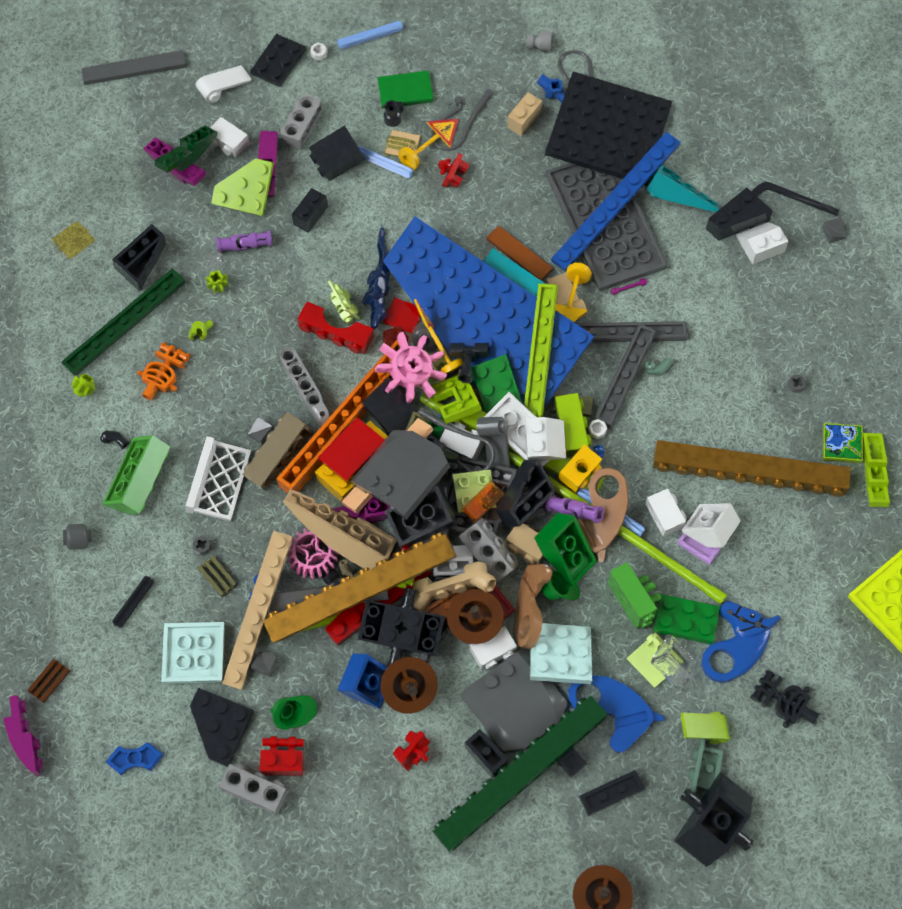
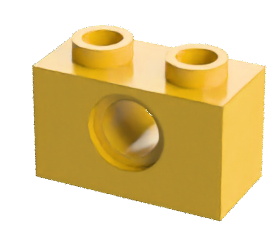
M583 445L561 470L558 479L575 493L580 488L583 490L590 482L588 478L602 468L600 466L602 458L586 445ZM583 467L586 470V472L581 473L577 470V468Z

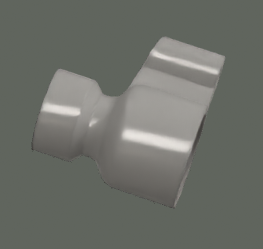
M541 31L538 36L527 34V48L537 47L539 50L551 51L552 31Z

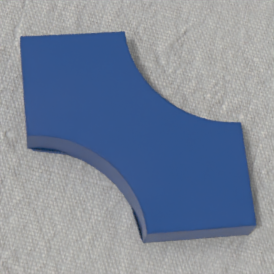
M146 742L140 748L132 750L118 746L105 763L122 776L126 771L138 767L145 768L151 772L164 755L150 743Z

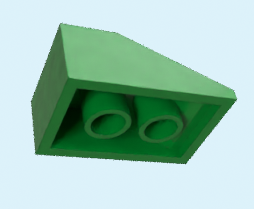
M557 513L534 537L541 553L570 586H574L597 562L574 515Z

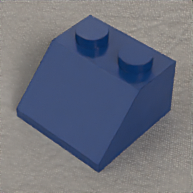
M353 653L337 690L351 699L381 709L384 701L381 693V679L387 666L368 654Z

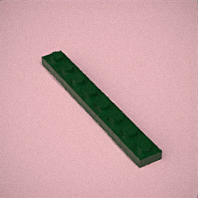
M172 268L61 361L62 365L75 377V375L79 374L186 283L185 279Z

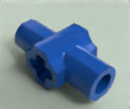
M542 74L537 84L545 89V97L549 100L557 99L562 103L566 92L563 89L562 81L558 78L549 79L546 75Z

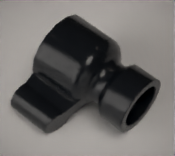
M394 100L387 101L384 106V122L389 127L398 126L401 122V112L404 111L403 103Z

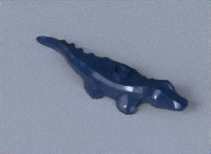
M383 227L379 230L377 241L379 262L375 271L372 270L367 279L369 287L362 301V304H369L371 307L370 326L374 330L387 316L384 297L387 296L390 289L388 286L390 270L383 262L389 253L385 246V230Z

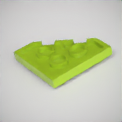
M261 159L252 160L214 186L211 204L263 216L274 162Z

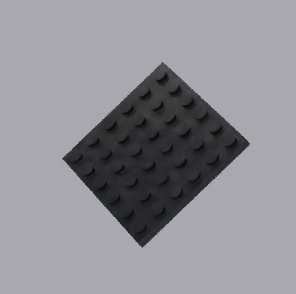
M572 71L544 155L624 179L662 137L673 101Z

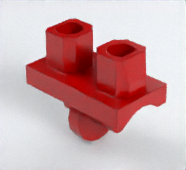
M458 153L452 164L450 163V158L439 161L438 168L440 169V174L444 175L445 172L447 173L442 186L447 187L449 184L458 188L463 178L455 174V172L458 171L464 175L469 167V164L462 160V154Z
M409 731L405 737V741L409 743L408 747L404 749L399 746L393 752L400 765L406 771H409L414 764L417 766L421 760L425 763L428 762L429 758L425 754L429 750L427 746L430 741L421 731L418 733Z

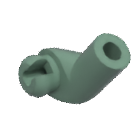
M668 357L660 364L648 361L645 365L646 371L649 374L662 375L673 365V361Z

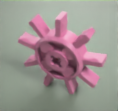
M400 332L397 336L400 349L395 351L383 343L379 350L391 358L390 364H377L375 372H390L394 380L389 382L385 391L387 393L391 392L398 384L407 389V403H411L414 399V389L421 387L425 394L432 398L436 392L427 380L433 378L444 381L447 374L434 370L432 362L441 359L444 353L440 351L428 355L423 350L427 339L425 335L419 339L417 346H408L404 332Z

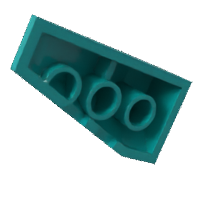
M664 165L657 170L646 189L649 191V195L654 198L659 197L663 200L717 212L720 208V205L702 192L697 194L692 184L682 183L680 180L681 176Z

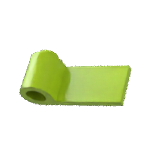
M721 712L680 714L684 738L709 739L710 744L730 741L726 716L721 715Z

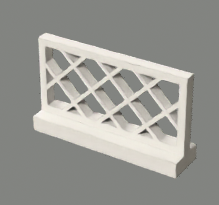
M207 436L187 499L185 512L192 514L195 512L231 521L244 478L242 474L248 463L251 450L214 441V438ZM216 448L225 449L227 455L218 459L215 454ZM237 453L246 454L245 459L238 464L233 458V455ZM230 457L234 466L225 470L221 461ZM218 464L222 472L213 476L210 467ZM237 469L240 477L232 481L228 472ZM225 475L229 483L220 487L215 479ZM213 481L217 489L208 493L205 489V484ZM232 486L235 494L226 498L222 490ZM220 492L224 500L215 505L210 496ZM207 498L212 507L206 510L198 508L200 502ZM226 503L230 509L229 514H221L217 508Z

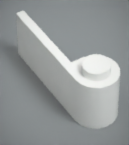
M241 65L205 75L198 79L196 87L208 103H214L219 100L222 90L249 83L252 79Z

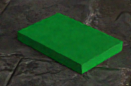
M429 70L377 77L382 109L385 108V103L390 100L400 101L403 103V106L433 102Z

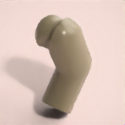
M344 559L339 562L340 569L345 577L350 576L353 578L358 576V573L353 574L348 560Z

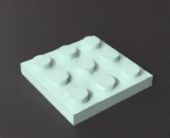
M164 623L162 684L223 682L225 623Z
M542 623L539 640L530 649V680L591 684V627Z

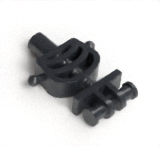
M766 670L764 677L759 679L761 685L754 687L755 691L750 698L759 703L761 696H766L761 705L764 708L771 697L777 699L775 713L779 718L785 720L783 723L784 728L789 727V722L795 724L799 716L814 724L819 713L806 706L810 700V696L807 694L810 692V687L806 686L802 690L796 685H791L780 693L776 688L783 677L779 676L773 684L770 681L775 677V674ZM766 686L767 688L771 689L770 692L764 689V687ZM788 692H795L790 698L785 695ZM801 697L797 702L793 701L794 698ZM780 703L785 705L783 711L780 708ZM789 707H790V709L792 708V711H791V714H790V715H789V713H788Z

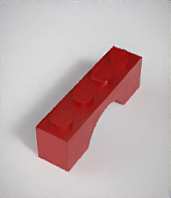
M308 301L297 318L298 326L303 332H312L322 340L329 339L335 345L348 347L356 354H359V352L365 354L374 338V329L359 322L347 328H336L329 325L325 320L324 308Z

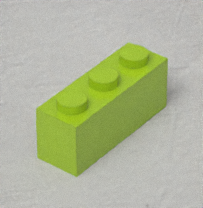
M578 393L556 396L555 406L558 420H564L566 456L575 455L583 445H586L588 448L592 445L590 434L586 435L585 428H588L587 418L582 415V410H584L583 399H579Z

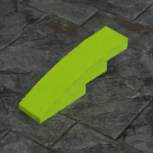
M863 433L865 481L869 507H889L890 499L887 488L889 480L886 469L888 462L882 433Z

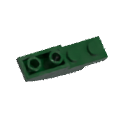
M205 125L181 138L180 146L155 159V166L167 173L174 169L183 171L203 155L217 137L218 132Z

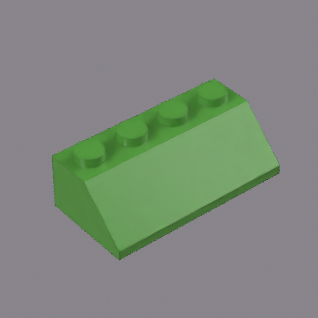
M153 435L133 438L102 505L130 515L140 514L145 508V501L148 495L153 490L155 479L160 475V468L168 457L170 446Z

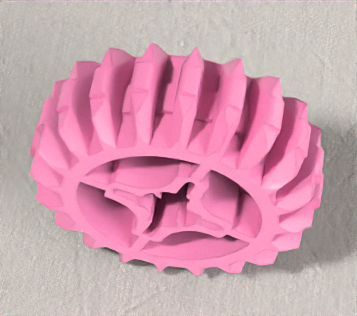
M304 528L303 534L297 532V538L293 537L287 555L289 557L287 562L291 564V570H296L298 576L303 573V578L306 579L310 574L311 579L314 580L315 574H318L319 578H322L323 571L325 574H329L328 567L331 569L335 568L333 563L338 562V557L336 556L339 553L326 545L328 553L324 552V550L319 548V543L324 542L311 531L307 532V529ZM311 541V543L303 545L304 543ZM313 550H316V554L310 556L309 552L312 553ZM297 553H301L302 556L306 557V564L301 563L297 559ZM322 561L321 563L314 565L315 562Z

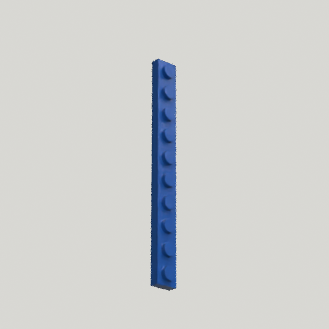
M666 132L551 258V262L566 272L567 267L578 259L674 153L681 142Z

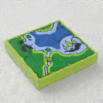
M824 423L823 460L862 463V426Z

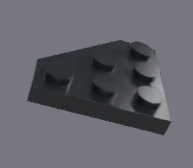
M198 688L190 704V709L209 760L228 768L254 710Z

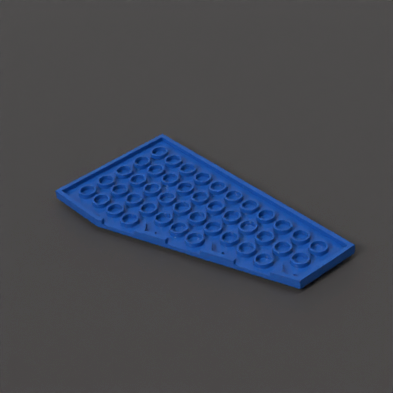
M414 216L383 262L412 302L415 304L414 299L418 301L433 323L436 335L449 352L451 343H464L465 346H474L475 343H488L490 348L489 357L476 358L471 363V367L505 354L508 356L524 404L537 297ZM556 310L544 408L594 339V335ZM473 376V380H472L471 383L474 385V387H475V388L477 389V391H478V388H477V385H476V382H475V379H474V376Z

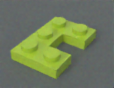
M458 375L431 385L436 392L433 396L436 402L445 400L453 395L456 399L452 403L439 407L446 424L482 410L470 383L460 382Z

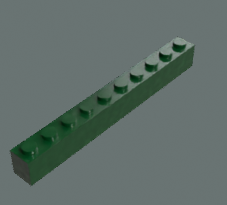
M589 696L587 699L583 697L576 704L577 708L572 712L568 710L561 716L560 719L562 721L557 725H550L545 730L546 734L541 739L539 737L535 738L529 744L530 748L524 752L522 750L513 758L515 761L509 766L505 764L499 769V775L494 779L489 778L482 784L483 788L478 793L476 791L471 793L466 798L467 802L462 807L460 805L456 806L450 812L451 816L448 819H441L435 824L433 834L449 853L458 848L607 719L606 711L592 696Z

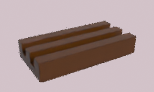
M53 658L27 691L45 703L69 674L70 670ZM55 666H57V667L52 671V673L47 677V675L51 672V670H52ZM62 670L61 674L56 678V680L47 689L43 696H41L40 694L44 691V689L49 685V683L58 674V672ZM47 677V679L43 682V684H42V685L38 688V690L35 692V690L37 689V687H38V686L42 683V681Z

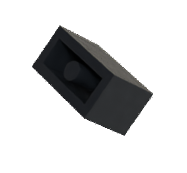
M311 188L291 214L294 226L309 233L328 208L327 196Z
M481 729L465 741V749L492 779L498 774L500 768L505 764L508 765V759Z

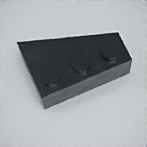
M746 187L708 218L706 230L720 241L738 234L742 230L751 229L763 222H769L773 210Z
M151 224L112 259L114 268L139 291L166 246L165 235Z
M524 460L498 505L496 512L505 526L519 527L556 492L539 460Z

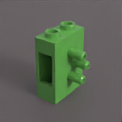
M628 562L611 570L607 584L636 630L641 627L646 629L651 626L657 611L654 603L661 600L659 593L651 596L648 595V592L656 588L655 584L649 582L647 575L637 578Z

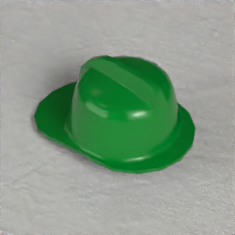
M552 569L551 580L545 583L540 591L552 601L561 598L575 601L580 597V589L577 583L574 586H570L560 573Z
M308 695L282 697L275 702L273 708L270 709V713L273 715L275 726L281 730H287L309 723L317 714V704Z

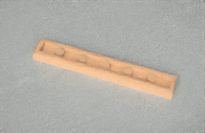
M418 418L407 431H414L426 438L433 431V428ZM355 487L342 503L358 514L373 496Z

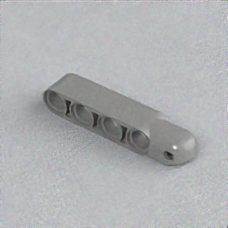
M286 347L280 352L282 366L306 408L321 427L328 420L329 411L296 351L291 347ZM295 372H301L299 375H294ZM305 386H309V387H310V388L307 389V390H303V389H302V388L305 387ZM313 401H318L315 405L311 404Z

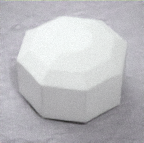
M316 43L311 46L310 52L314 60L322 61L327 57L328 51L323 43Z
M599 419L591 421L588 427L590 437L600 439L605 436L607 426L604 421Z

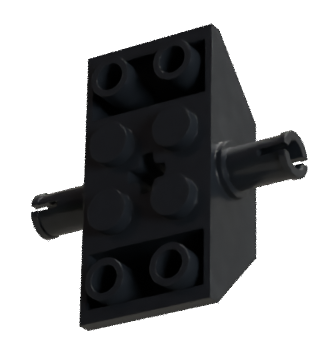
M404 588L402 604L399 607L366 600L358 640L390 647L391 653L387 667L394 661L402 658L405 651L437 656L445 616L415 610L413 605L417 590L411 589L410 593L409 588ZM404 624L407 630L400 634L398 627Z
M719 772L702 799L689 788L683 792L685 796L681 795L680 799L692 807L694 811L674 839L675 843L705 867H708L726 853L733 842L743 848L744 851L750 849L748 843L752 845L753 840L741 832L751 816L752 796L722 772Z

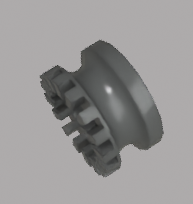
M793 375L788 382L789 390L794 393L802 392L806 385V380L801 375ZM800 381V385L795 387L794 382Z
M199 536L193 541V548L198 555H206L211 550V543L207 537ZM200 542H202L203 544L206 543V544H205V547H206V548L203 549V550H202L201 547L198 548V547H199V544H198V543H200Z

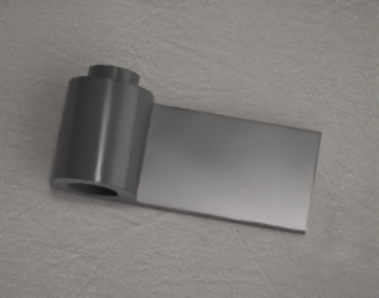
M479 417L477 433L479 436H484L493 445L495 451L493 464L511 468L507 441V421L503 417ZM485 443L487 463H489L491 460V451L489 446Z

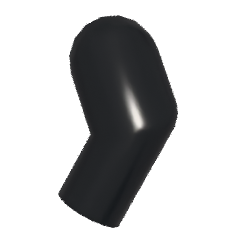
M106 430L100 436V440L104 444L109 443L110 440L115 441L121 449L129 445V442L117 431Z

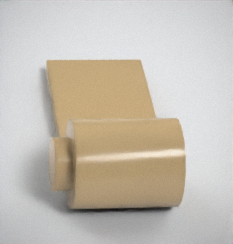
M566 273L548 278V284L558 285L556 304L567 306L573 285L567 278ZM575 293L572 307L587 310L584 301L579 299ZM587 312L578 319L587 317Z

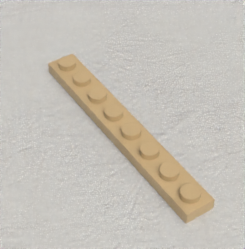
M277 531L272 533L222 684L240 690L243 689L264 627L263 620L267 618L293 537Z

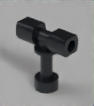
M451 343V358H462L464 360L463 368L458 372V380L460 382H472L474 372L471 370V363L476 358L489 357L490 348L488 343H475L474 346H465L464 343Z

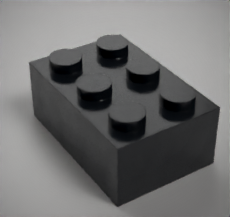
M438 485L431 489L408 519L403 518L391 508L385 511L399 546L405 549L458 524L443 488Z

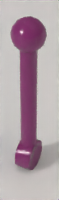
M642 278L639 282L618 289L612 288L611 294L616 295L620 291L639 285L645 286L647 280Z

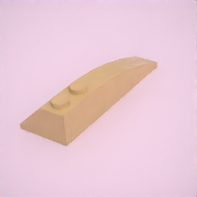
M292 489L289 490L283 500V503L314 535L350 562L357 564L363 569L368 567L370 570L377 567L375 563L383 559L388 560L397 541L396 538L362 518L357 517V519L348 517L347 512L342 510L336 512L330 509V505L325 503L317 504L313 498Z

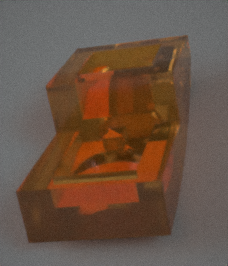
M490 481L461 510L476 523L505 494Z

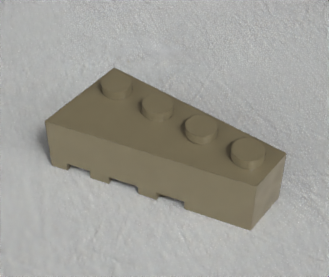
M289 412L282 415L278 420L277 427L267 435V441L257 449L256 456L252 462L247 463L242 475L266 490L280 474V467L290 462L293 451L300 450L304 445V438L307 435L311 437L314 431Z

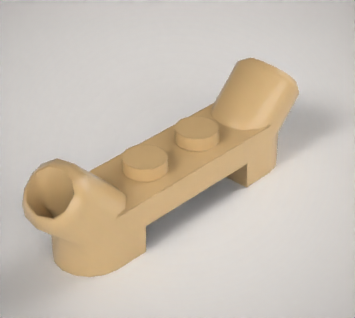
M474 562L464 565L465 573L434 583L428 577L417 580L413 583V590H417L413 608L424 612L432 600L443 599L451 594L462 593L474 587L486 593L491 592L496 586V579L487 572V565L485 563Z

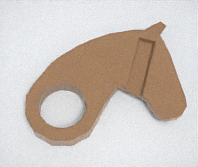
M612 468L598 470L591 476L588 485L592 506H602L604 508L602 521L594 523L590 519H577L591 550L597 553L598 560L602 563L605 559L606 548L616 537L624 522L629 504L627 480L618 470ZM606 476L615 477L619 483L617 495L610 499L601 498L597 491L599 481Z
M528 563L522 575L517 594L514 620L515 640L519 647L531 649L539 640L543 619L536 604L535 596L539 594L543 585L551 580L552 569L548 565H532Z

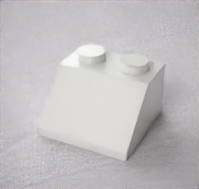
M770 222L736 234L752 265L784 253L788 244V240L781 228Z
M547 417L526 418L527 460L566 459L564 420Z
M731 503L699 504L683 527L682 532L707 548H723L740 523V519Z

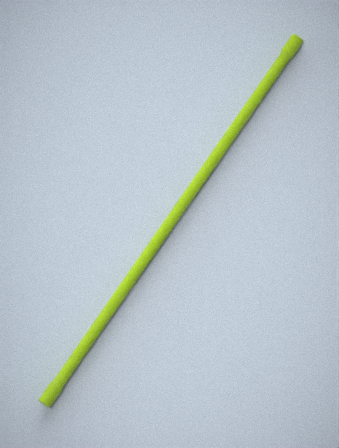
M424 392L420 401L441 414L439 407L444 406V404L440 401L436 402L434 397L429 398ZM460 418V419L454 421L453 423H455V422L461 423V419H462V418ZM465 425L464 430L471 432L472 428ZM509 449L510 461L520 467L524 459ZM547 475L558 494L564 498L586 502L592 506V504ZM623 525L618 532L620 536L693 584L720 605L723 603L727 594L710 585Z

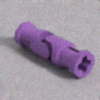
M267 230V232L257 234L251 232L249 236H247L248 234H236L222 239L216 237L218 253L226 250H246L250 247L255 249L263 245L273 246L271 231ZM238 237H240V245H241V247H243V248H240V247H238V245H237V238H238Z
M552 495L545 504V508L549 512L557 511L562 514L574 515L581 520H593L594 523H600L604 516V508L602 506L594 507L586 502L569 498L561 499L555 495Z

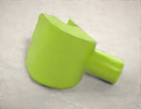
M211 320L205 323L195 321L188 333L189 340H194L195 335L200 336V341L205 340L207 330L214 325Z

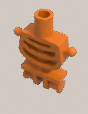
M163 342L160 345V351L156 350L155 355L164 362H150L146 365L144 372L141 370L137 371V375L142 376L143 383L147 384L142 396L151 401L158 390L167 393L171 389L175 392L177 387L173 385L177 378L171 366L174 365L184 369V363L178 359L180 358L187 362L190 358L189 353H184L180 348L175 350L174 345L169 346ZM167 372L171 374V378L166 374Z

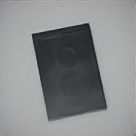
M387 377L361 404L390 435L393 430L406 431L413 411L418 413V410L412 403H407L406 396L397 386L389 393L385 391L389 382L392 381Z

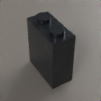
M345 125L309 147L312 153L309 155L314 164H319L320 167L317 170L322 178L326 176L328 181L333 180L365 160Z

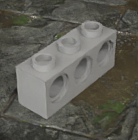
M302 93L300 99L296 100L294 110L288 114L285 126L281 127L279 132L283 144L299 150L302 149L323 110L321 99Z
M483 518L459 536L475 558L487 565V572L495 577L496 582L519 565L516 557L505 548L503 540L494 534L491 525L484 521ZM475 530L481 533V537L475 534ZM487 546L492 547L494 553L489 552ZM499 561L503 562L506 568H502L499 565Z
M229 764L219 785L220 790L274 815H278L288 793L284 788L285 785L276 780L273 783L265 780L266 776L255 772L253 775L247 772L248 769L242 765L236 764V766ZM234 776H241L239 783L231 784V779ZM252 784H259L257 792H249ZM271 792L278 793V797L274 801L268 800V795Z

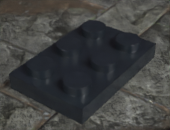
M276 33L250 70L251 75L281 87L306 51V46Z

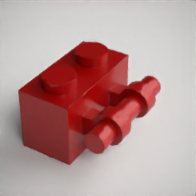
M271 736V738L262 739V746H270V750H261L259 771L262 775L303 776L304 754L302 751H296V747H304V739H296V736H289V738ZM278 746L289 747V750H277Z

